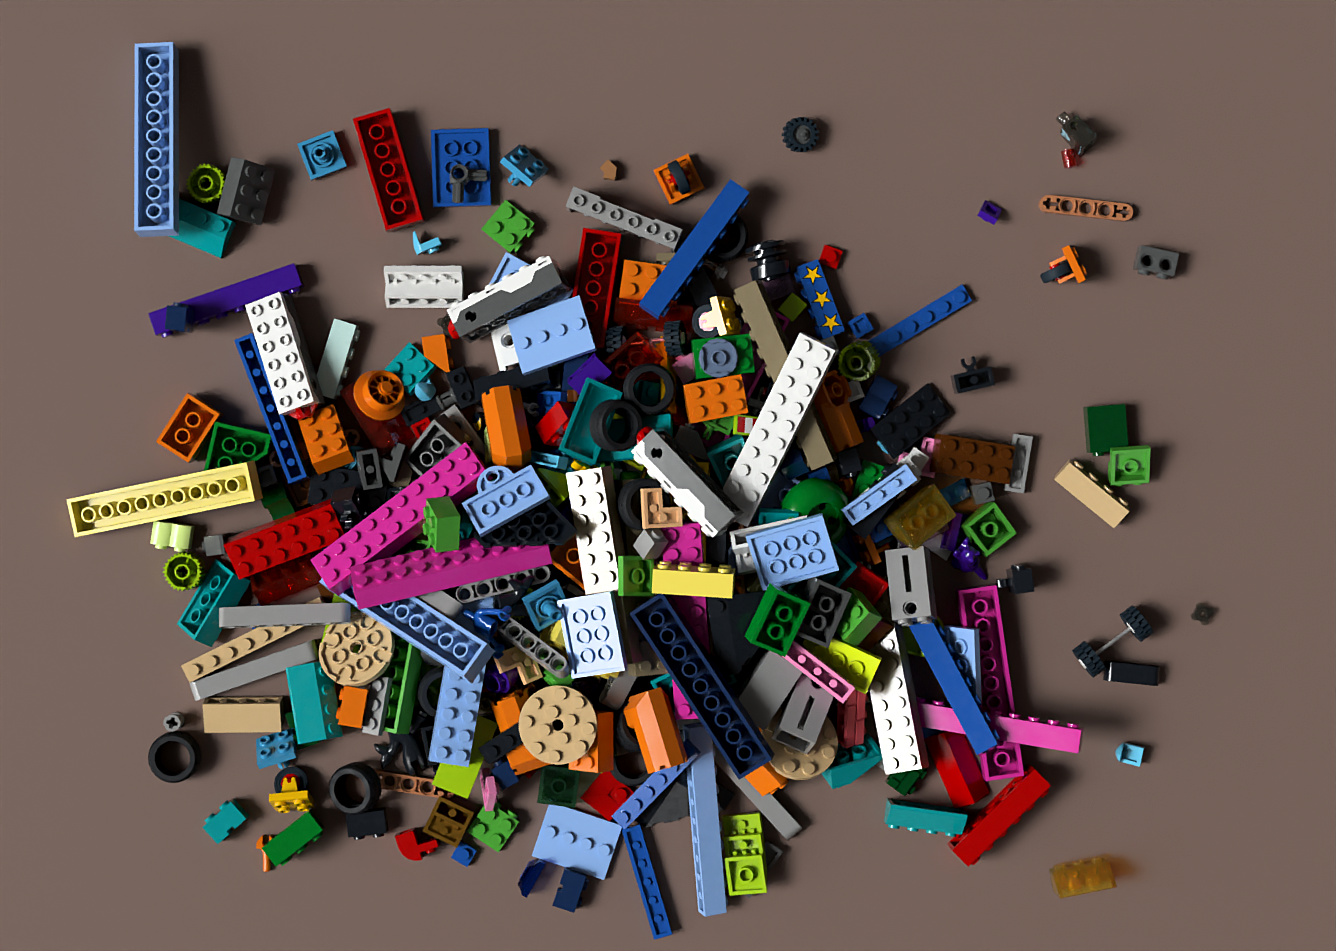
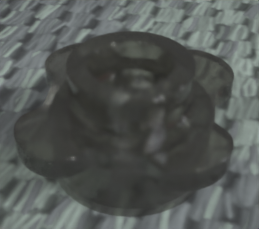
M448 313L445 317L437 320V324L442 327L445 335L450 334L447 322H450L451 318Z
M1198 603L1191 614V618L1200 621L1202 625H1207L1210 616L1214 614V610L1205 607L1203 603Z

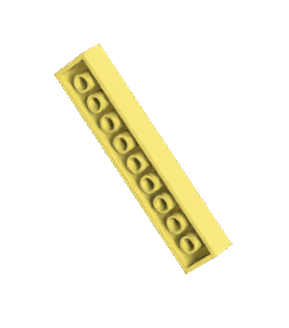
M254 460L66 500L74 536L79 537L262 499L263 496Z

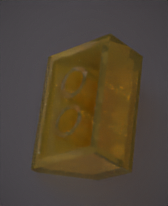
M935 484L924 486L886 517L883 522L894 537L912 550H916L952 520L956 514Z
M1102 856L1092 857L1090 861L1085 862L1083 860H1075L1070 865H1065L1064 863L1056 864L1053 866L1054 868L1049 869L1053 892L1060 899L1117 887L1109 861L1105 857L1102 858Z

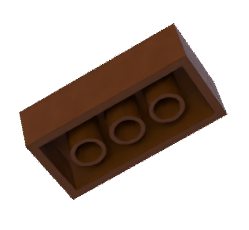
M935 434L929 472L1009 484L1015 446Z

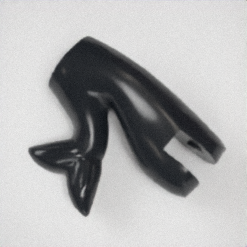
M527 576L522 581L510 579L508 582L514 591L495 595L493 608L503 609L505 606H510L512 609L509 613L510 616H529L522 598L530 588L535 576Z
M388 732L390 740L388 746L374 744L375 750L382 755V769H385L390 763L393 756L398 752L401 743L403 764L409 775L417 774L413 764L415 760H418L423 770L429 768L425 753L418 739L410 732L409 734Z

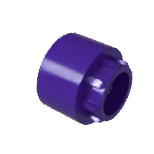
M493 660L485 668L483 683L491 692L506 693L520 682L521 677L517 667L500 674L495 660Z

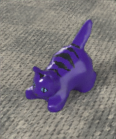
M966 537L961 546L954 551L953 556L955 558L952 560L951 565L963 572L974 571L981 579L987 580L985 572L980 567V552L972 547L970 538Z

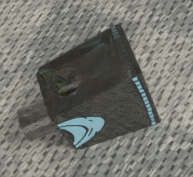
M1063 112L1056 118L1062 126L1061 136L1079 157L1095 145L1097 134L1078 115L1070 118L1066 112Z

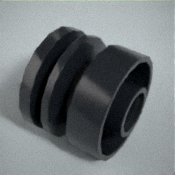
M767 240L745 249L746 255L755 254V256L748 258L747 261L757 262V266L750 269L752 282L755 280H763V282L782 278V275L791 273L789 260L779 259V256L787 252L786 249L777 250V248L785 245L784 240Z

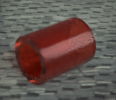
M1074 148L1061 151L1064 169L1078 166Z

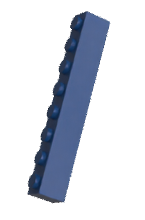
M729 180L639 302L640 308L657 320L661 316L665 317L670 310V303L678 300L682 294L681 288L684 285H689L693 279L692 273L695 269L699 271L705 262L703 258L706 254L710 255L716 247L714 243L717 239L721 240L726 234L727 230L725 228L729 223L732 225L739 216L736 213L740 208L744 209L749 203V192L733 180Z
M250 333L235 339L234 342L288 483L295 485L310 479V473L289 418L278 413L254 334Z
M932 620L930 624L913 622V625L909 627L976 754L981 756L1001 745L998 741L1001 739L996 729H992L989 724L992 722L990 716L986 711L983 712L980 707L982 705L981 699L977 694H973L971 690L973 685L970 679L964 677L962 673L964 668L959 659L955 660L953 656L955 651L950 642L946 643L944 639L946 634L943 628L937 626L935 620Z

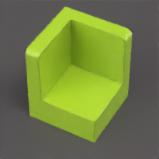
M792 292L776 312L783 314L793 322L807 304Z

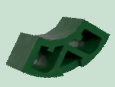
M283 482L261 490L263 495L261 499L262 505L265 509L269 510L273 520L299 511L298 508L294 507L292 497Z

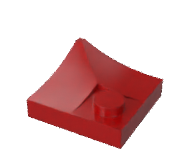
M606 771L597 776L580 798L610 822L611 816L635 791L628 785L617 781L611 771Z

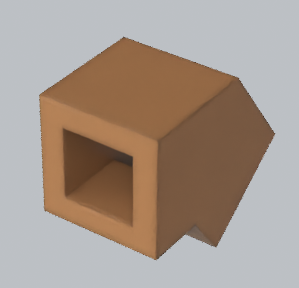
M608 159L600 167V170L604 173L603 179L615 181L617 167Z

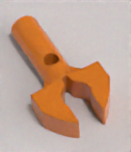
M264 835L257 841L256 849L262 850V847L265 845L263 842ZM272 835L269 836V841L274 838ZM262 850L263 871L269 872L271 870V860Z

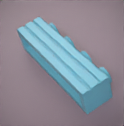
M531 450V460L529 462L566 470L568 458Z

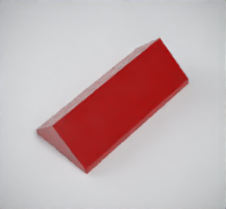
M943 730L924 739L954 808L974 804L990 793L964 734Z

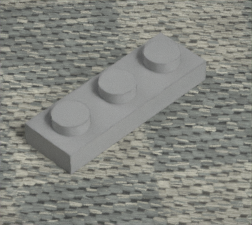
M1013 434L1011 446H1015L1010 483L1004 485L1005 491L1024 494L1033 440L1032 436Z
M379 676L371 682L363 733L383 736L393 678Z

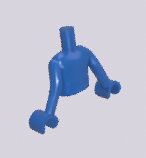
M505 606L503 609L482 608L477 610L476 613L465 609L463 615L473 621L474 630L485 636L494 646L493 650L495 652L492 656L495 659L501 658L504 655L502 651H504L505 647L503 644H498L493 638L497 630L498 621L489 615H498L502 621H506L510 618L511 607Z

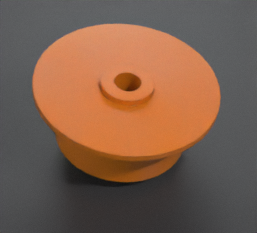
M368 371L357 379L354 385V399L360 410L370 418L382 421L390 420L398 416L404 408V386L399 377L390 371Z

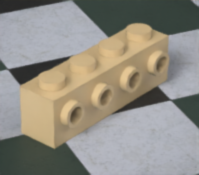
M1069 459L1055 475L1054 480L1110 526L1115 528L1128 514L1129 503L1122 497L1117 498L1113 494L1114 491L1106 484L1104 486L1098 482L1099 479L1090 472L1088 474L1083 470L1084 466L1077 460L1073 462Z

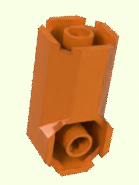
M833 370L826 374L813 401L837 453L864 441L850 409V401L847 402L848 397H851L852 394L846 377L837 375L836 373L838 372Z
M510 385L493 387L489 390L490 393L486 395V392L482 394V406L489 438L492 465L504 466L513 473H516L525 468L527 462L529 463L531 460V442L521 391L519 388H516V391L513 390V386Z
M659 687L629 697V703L625 706L623 712L627 725L635 729L648 774L687 762L688 758L669 697L664 690Z
M525 688L524 691L518 689L500 696V701H497L495 698L490 702L500 732H503L519 721L521 710L531 696L529 688ZM523 743L506 753L512 770L516 769L515 775L549 765V763L534 757Z

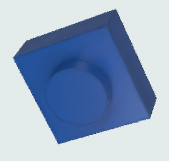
M865 313L847 322L856 339L874 329Z
M461 840L451 858L468 867L477 849Z

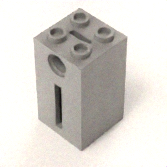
M925 546L885 550L892 620L901 626H912L913 622H921V624L932 623V620L937 619L930 550ZM916 606V612L911 614L912 608Z
M764 648L735 691L738 699L758 729L761 728L762 730L766 729L802 674V671L777 653Z
M802 672L790 690L771 739L804 754H808L817 741L834 696ZM791 734L796 736L795 740L790 738Z

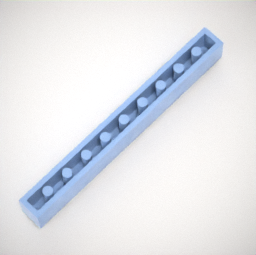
M698 722L683 725L684 741L688 738L701 752L686 767L698 912L707 917L727 913L728 898L725 895L727 882L723 874L725 861L722 857L723 841L720 838L722 825L718 814L720 813V804L717 801L719 788L715 779L717 775V767L714 764L716 751L712 738L702 723Z

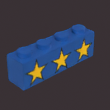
M818 259L796 267V272L793 274L797 284L801 283L803 288L800 293L803 300L809 304L810 308H807L810 319H814L817 325L814 326L817 337L821 336L823 340L844 332L843 324Z

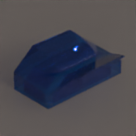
M537 858L527 863L518 882L522 896L528 897L546 864L545 860Z

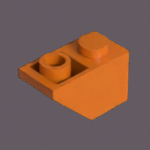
M446 334L421 337L424 356L446 373L451 372V368H454L453 357H449L448 349H451L450 337L446 338Z

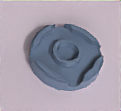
M716 338L709 340L703 345L699 352L698 360L700 367L706 374L711 377L721 378L727 376L735 369L738 355L736 348L729 341Z

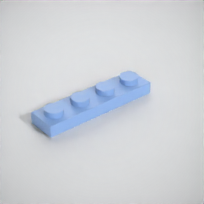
M904 464L841 510L853 526L917 481L908 466Z

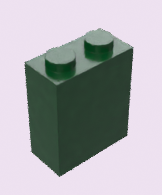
M1125 404L1083 407L1087 453H1092L1093 456H1104V452H1109L1110 448L1128 447Z

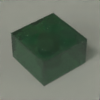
M563 764L543 766L537 803L575 808L580 771L569 770V766Z

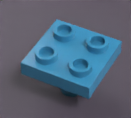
M333 130L297 144L312 181L348 167Z
M520 144L500 161L502 165L512 172L508 177V182L511 183L514 180L511 184L513 186H518L520 181H523L530 187L549 170L541 160L535 158L527 148L522 147Z
M556 579L522 598L537 631L560 620L562 616L561 611L558 609L557 601L566 599Z
M293 728L256 739L257 765L259 769L278 764V768L283 769L281 763L287 768L290 765L289 760L296 758V744L293 739L295 732Z

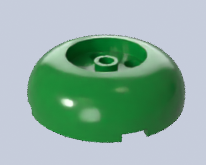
M810 478L798 483L786 494L781 503V509L799 512L798 517L806 515L810 517L822 513L830 540L835 545L843 538L848 529L845 525L847 522L845 520L846 516L841 509L849 504V500L845 492L828 479ZM823 503L824 508L819 509V504Z

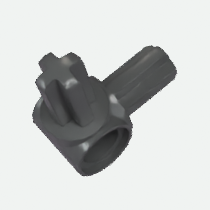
M461 164L453 166L449 175L450 184L453 185L452 201L454 203H463L464 185H467L468 181H487V171L469 169V166ZM460 170L463 172L464 177L458 179L454 176L453 172Z

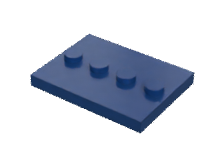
M489 128L431 130L433 207L491 206ZM461 164L469 166V169L486 170L487 181H468V184L464 185L463 203H454L452 201L453 185L450 184L449 175L453 166ZM460 170L453 172L454 176L458 179L464 177L463 172Z

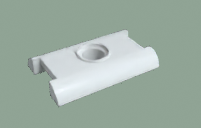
M506 324L491 332L499 370L508 371L509 366L519 363L514 343L508 346L509 340L512 339L509 326Z

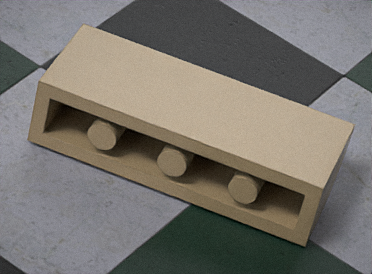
M283 696L206 697L203 702L204 732H282L284 718Z

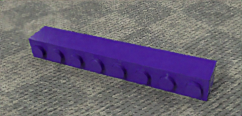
M293 263L179 303L189 305L190 309L195 310L193 325L198 323L200 326L209 323L211 318L222 319L227 317L229 312L235 311V313L245 311V305L278 292H289V294L300 292V288L304 287V283L297 264ZM167 307L148 313L155 335L162 336V338L174 335L172 330L165 329Z

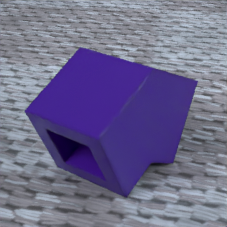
M873 417L856 421L860 433L870 430L875 425Z

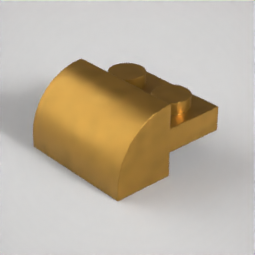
M439 796L423 832L457 848L474 812Z

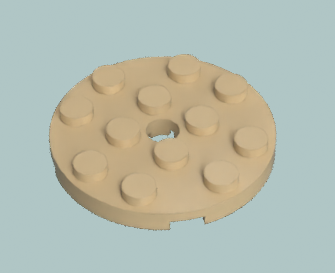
M362 611L351 612L350 624L330 625L325 631L326 635L323 642L319 646V660L324 672L340 685L358 687L376 680L384 673L392 660L395 641L391 630ZM361 645L359 653H353L354 646Z
M552 685L535 692L525 702L519 716V733L524 746L534 757L549 764L562 765L581 758L591 748L597 735L598 720L592 703L583 693L565 685ZM559 719L563 722L562 730H555L553 727L554 720Z
M782 706L777 710L766 729L761 731V734L775 753L769 763L775 768L777 773L790 779L808 780L815 778L823 773L835 759L838 748L836 730L830 719L826 716L815 745L808 754H804L771 739L784 708ZM791 734V736H790V738L793 739V740H794L795 737H796V736H794V735H792V734Z

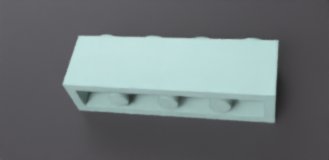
M338 319L333 321L317 373L323 396L337 399V396L340 397L342 394L343 385L341 383L343 378H346L348 375V360H352L355 351L352 347L354 341L357 342L360 336L359 326Z

